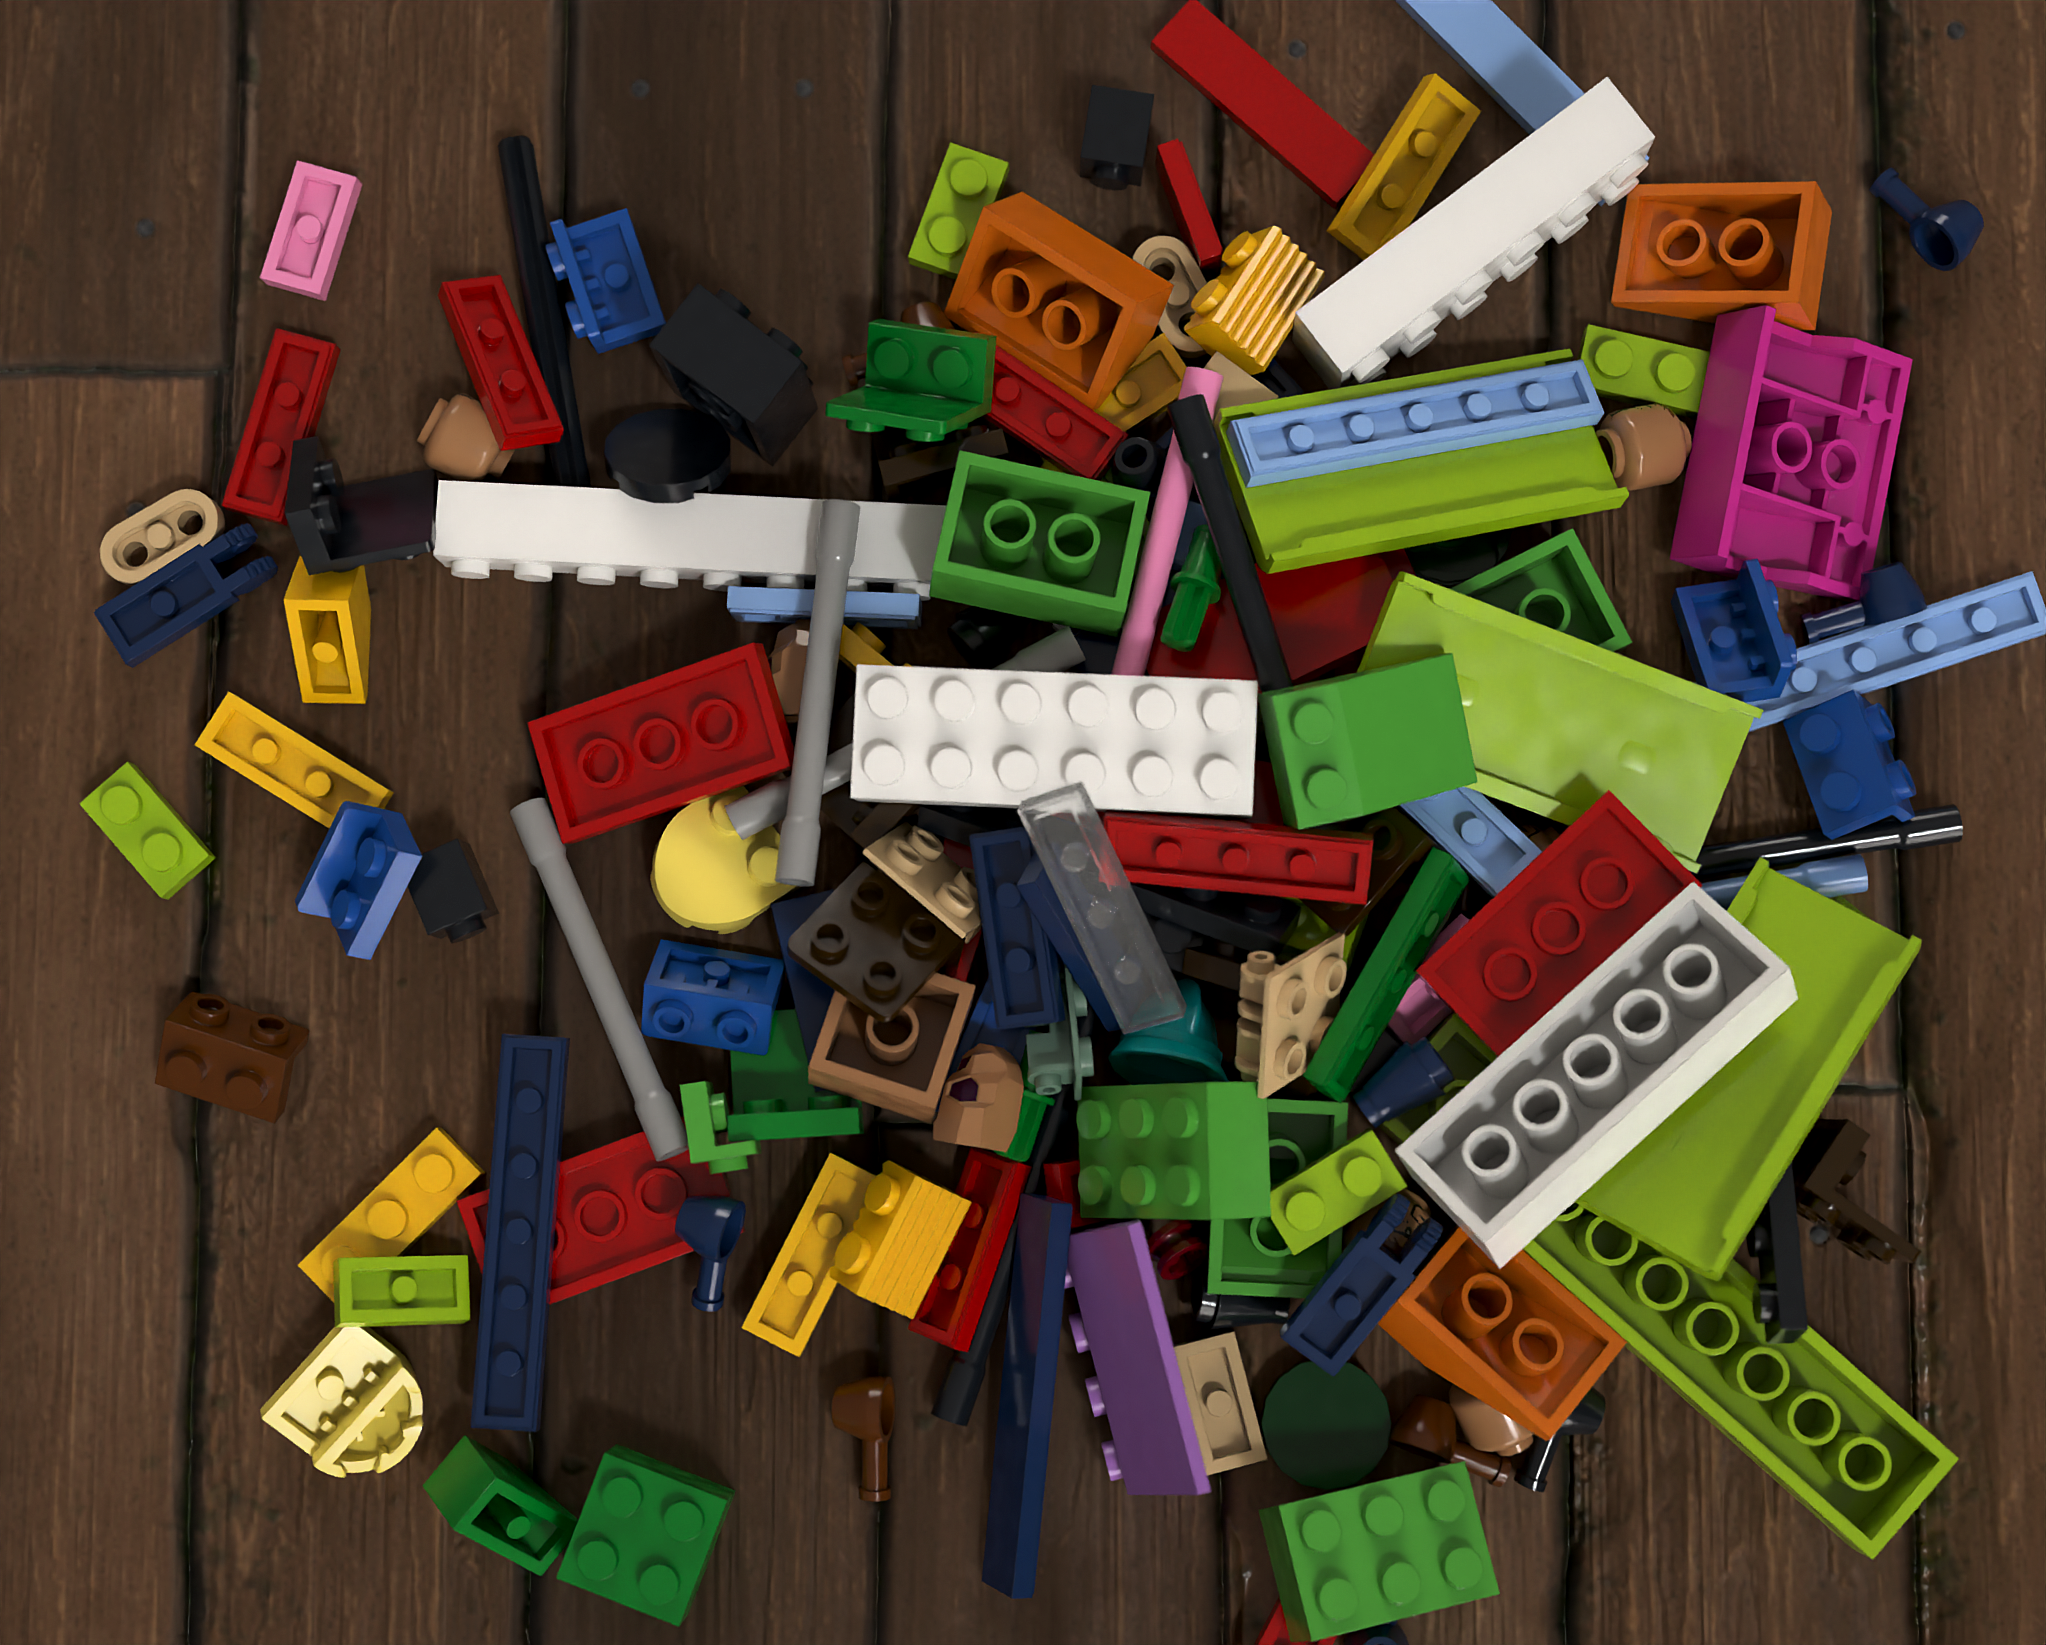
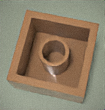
M935 973L899 1014L889 1022L877 1021L835 990L808 1067V1084L932 1124L972 1005L976 986Z

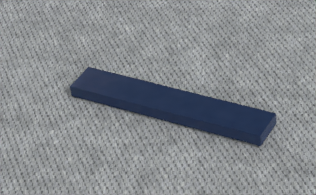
M502 1034L471 1428L530 1432L540 1430L570 1038Z
M1020 1193L981 1580L1012 1599L1032 1598L1035 1588L1073 1211L1071 1203L1043 1194Z

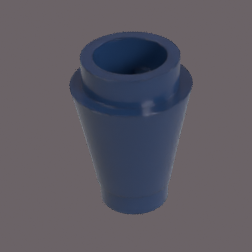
M1423 1036L1412 1045L1406 1040L1362 1086L1363 1088L1353 1095V1098L1364 1115L1377 1128L1385 1121H1390L1446 1095L1443 1088L1456 1078L1436 1049Z

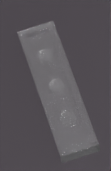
M1080 781L1022 800L1017 812L1123 1034L1183 1018L1187 1004L1083 782Z

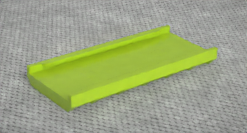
M1571 349L1219 409L1214 420V428L1221 447V461L1258 568L1267 574L1621 508L1628 498L1629 492L1627 487H1617L1593 425L1246 488L1226 434L1231 420L1569 362L1573 358Z
M1400 571L1389 588L1357 672L1445 653H1453L1478 783L1464 787L1569 826L1610 790L1687 870L1698 873L1701 864L1697 863L1696 860L1754 717L1760 719L1763 709Z
M1761 857L1730 904L1727 912L1790 967L1798 999L1574 1201L1703 1277L1719 1281L1915 959L1921 948L1922 941L1914 935L1909 940L1769 868V861Z

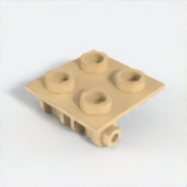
M905 821L865 848L862 853L878 868V872L906 890L962 939L966 936V944L982 928L974 870L967 867H959L945 855L942 843L931 832L917 826L912 827Z
M1339 932L1283 966L1275 964V956L1264 951L1251 952L1248 955V962L1241 965L1240 997L1244 999L1238 1003V1013L1243 1017L1237 1021L1238 1033L1235 1067L1241 1071L1242 1080L1258 1082V1098L1264 1099L1306 1071L1339 1013L1340 993L1347 974L1346 963L1343 960L1345 934Z

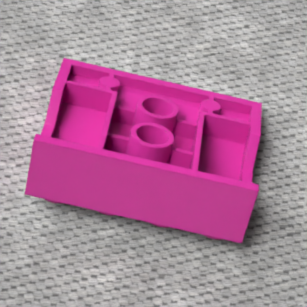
M1768 305L1717 315L1669 560L1720 576L1737 579L1744 560L1758 559L1765 580H1772L1775 587L1852 603L1857 602L1860 595L1861 573L1873 569L1913 359L1857 338L1811 335L1774 321L1776 308Z

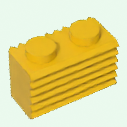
M1271 226L1253 234H1250L1248 231L1243 232L1227 246L1222 254V260L1227 265L1221 269V274L1216 279L1205 284L1195 295L1191 302V308L1195 313L1190 317V322L1184 326V331L1210 356L1213 357L1216 351H1218L1250 376L1266 370L1293 328L1295 312L1310 301L1325 277V272L1316 268V262L1308 260V255L1299 251V245L1291 243L1290 237L1283 235L1282 229L1276 226Z
M888 1160L882 1164L883 1172L878 1174L866 1189L864 1197L865 1207L859 1210V1219L853 1222V1231L849 1232L838 1244L835 1252V1266L829 1269V1277L864 1299L914 1319L972 1202L947 1187Z

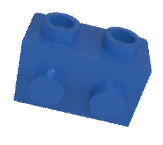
M627 208L569 228L566 227L562 218L550 222L556 242L545 246L557 280L569 279L575 300L566 302L565 306L577 339L588 336L596 352L600 354L657 335L666 324V320Z
M1744 560L1737 579L1675 588L1671 605L1697 684L1744 703L1780 698L1791 671L1796 669L1797 650L1791 634L1783 633L1777 616L1779 608L1777 590L1772 580H1765L1759 560Z
M1853 689L1783 720L1810 799L1825 836L1833 840L1890 815L1895 816L1902 822L1915 817L1909 798L1916 795V787L1903 761L1900 759L1895 761L1887 741L1895 738V732L1888 714L1880 703L1871 704Z

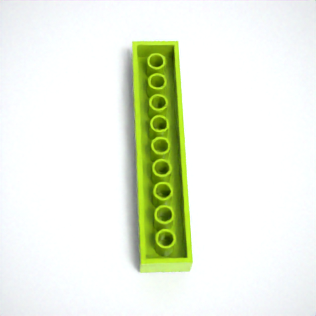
M1455 1014L1448 1015L1426 1037L1456 1078L1443 1088L1446 1095L1390 1121H1385L1378 1126L1399 1146L1497 1059ZM1575 1202L1522 1249L1627 1341L1625 1347L1842 1541L1853 1550L1872 1560L1959 1460L1957 1456L1809 1325L1808 1330L1793 1344H1766L1764 1324L1756 1323L1752 1308L1753 1287L1755 1283L1760 1282L1733 1258L1719 1281L1703 1277Z

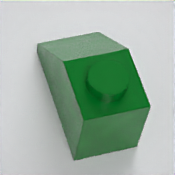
M466 1435L462 1437L423 1484V1488L453 1530L539 1576L543 1575L570 1542L578 1519L511 1461Z

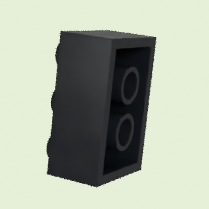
M698 283L649 346L676 395L701 414H705L720 423L729 435L773 467L818 410L811 388L814 384L806 373L808 367L799 358L803 351L793 340L778 329L772 327L765 334L748 320V317L751 315L750 310L726 290L720 289L716 295H713Z

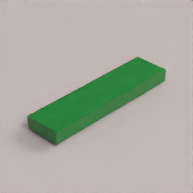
M1435 847L1431 849L1303 1074V1077L1318 1091L1339 1103L1345 1101L1416 976V970L1424 962L1469 882L1468 875L1452 855Z

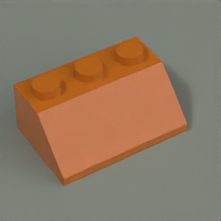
M1022 191L983 207L944 314L949 320L968 332L997 336L996 345L1094 411L1102 405L1151 341L1174 285Z

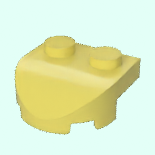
M744 786L691 803L670 821L656 844L650 875L653 892L664 911L673 920L686 928L695 926L705 930L718 931V934L736 932L748 926L756 916L769 909L771 904L781 901L802 887L775 881L780 835L772 825L744 840L736 832L728 817L725 806L749 794Z
M334 1327L260 1409L261 1419L311 1455L314 1467L329 1475L341 1478L346 1477V1473L365 1472L373 1469L377 1473H381L393 1467L413 1448L423 1426L422 1394L411 1364L397 1348L369 1327Z

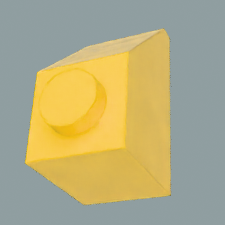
M299 556L283 600L302 702L366 704L369 678L371 604L364 565H360L347 572L329 571L308 575L303 559Z

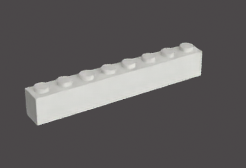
M439 480L435 521L436 540L433 556L445 567H451L452 575L471 579L489 578L490 569L514 570V578L532 582L552 581L554 572L577 574L578 582L592 585L615 584L616 576L640 577L641 585L654 588L678 587V579L703 580L704 588L715 591H728V586H741V582L767 583L766 588L804 589L805 585L815 586L818 566L816 548L822 502L826 499L694 493V499L681 503H651L632 498L620 489ZM851 501L860 506L854 562L849 570L847 591L867 592L868 588L893 590V593L920 594L921 601L930 600L929 591L932 569L947 506Z

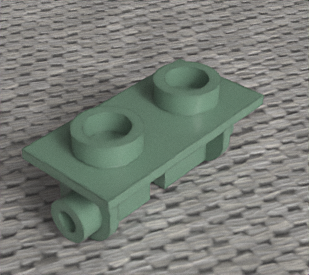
M1063 962V972L1059 973L1066 1020L1024 1026V1028L1049 1026V1033L1026 1034L1029 1070L1027 1074L1028 1081L1035 1085L1037 1094H1057L1062 1090L1061 1084L1073 1083L1074 1100H1081L1082 1077L1093 1076L1091 1038L1078 1037L1076 1019L1079 1016H1087V999Z

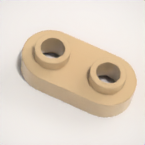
M1155 236L1144 241L1135 251L1133 260L1149 270H1152L1157 265H1166L1174 273V276L1168 281L1174 287L1156 328L1159 335L1165 333L1181 357L1197 358L1207 354L1191 336L1183 334L1179 328L1182 321L1190 319L1195 313L1191 308V302L1198 291L1207 284L1191 251L1183 242L1170 236Z
M193 489L175 491L115 525L106 533L100 547L102 565L111 577L132 587L198 544L204 547L223 535L225 529L223 512L216 502L200 491ZM200 515L203 520L201 529L196 534L187 535L185 531L187 520L192 516ZM138 547H146L148 551L146 561L140 566H132L130 560L132 552Z

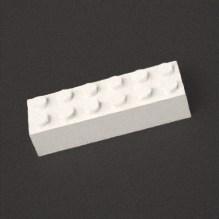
M1606 77L1296 311L1292 342L1329 390L1379 381L1386 374L1383 367L1391 358L1401 351L1406 358L1419 352L1436 337L1437 333L1433 329L1444 318L1452 313L1459 320L1472 312L1487 298V294L1484 291L1497 278L1503 275L1507 282H1510L1533 265L1538 259L1535 252L1553 237L1560 244L1574 235L1588 222L1589 219L1586 214L1598 202L1604 199L1608 206H1611L1628 194L1639 183L1636 176L1649 164L1645 157L1655 136L1611 80Z
M857 664L850 798L863 802L1092 812L1120 810L1163 815L1251 818L1258 681Z
M1692 882L1413 1133L1395 1152L1411 1177L1501 1269L1798 999L1790 967L1698 885Z

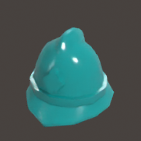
M1180 978L1168 987L1152 991L1134 1013L1127 1029L1122 1030L1118 1045L1108 1056L1113 1070L1131 1085L1229 1082L1221 1067L1223 1053L1218 1049L1214 1018L1208 1005L1201 999L1200 985L1192 978Z

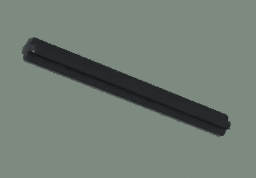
M528 136L507 137L499 141L498 151L531 348L564 428L560 441L548 444L554 485L591 488L556 277L545 246L550 244L534 147Z

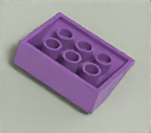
M1123 1218L1070 1232L1065 1289L1075 1288L1081 1312L1069 1315V1320L1078 1353L1091 1350L1097 1376L1086 1378L1085 1382L1094 1417L1107 1414L1113 1440L1101 1443L1111 1481L1124 1478L1128 1495H1199L1211 1492L1141 1221L1139 1219Z

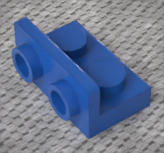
M343 802L295 899L299 912L331 918L332 925L338 933L347 956L371 960L422 858V854L403 814L355 802Z
M661 939L644 983L641 1032L649 1037L756 1055H766L770 1046L772 1018L784 982V962L782 959Z

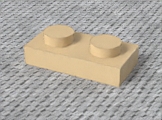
M1229 1330L1173 1345L1207 1475L1268 1460L1235 1332Z

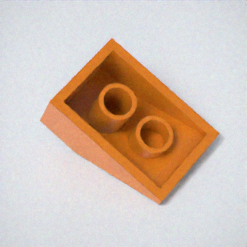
M1816 181L1637 184L1627 194L1611 303L1614 307L1715 324L1717 315L1768 305L1776 308L1774 321L1797 330H1816L1832 210Z
M1458 1225L1446 1235L1424 1261L1413 1281L1378 1322L1381 1328L1424 1366L1545 1441L1553 1437L1627 1343L1625 1339L1524 1250L1521 1249L1500 1269Z

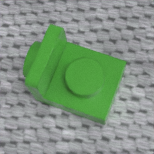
M708 1081L680 1085L691 1164L708 1162L709 1174L748 1169L747 1156L762 1153L760 1140L722 1145L720 1133L728 1132L727 1115H729L725 1093L714 1094L713 1082Z

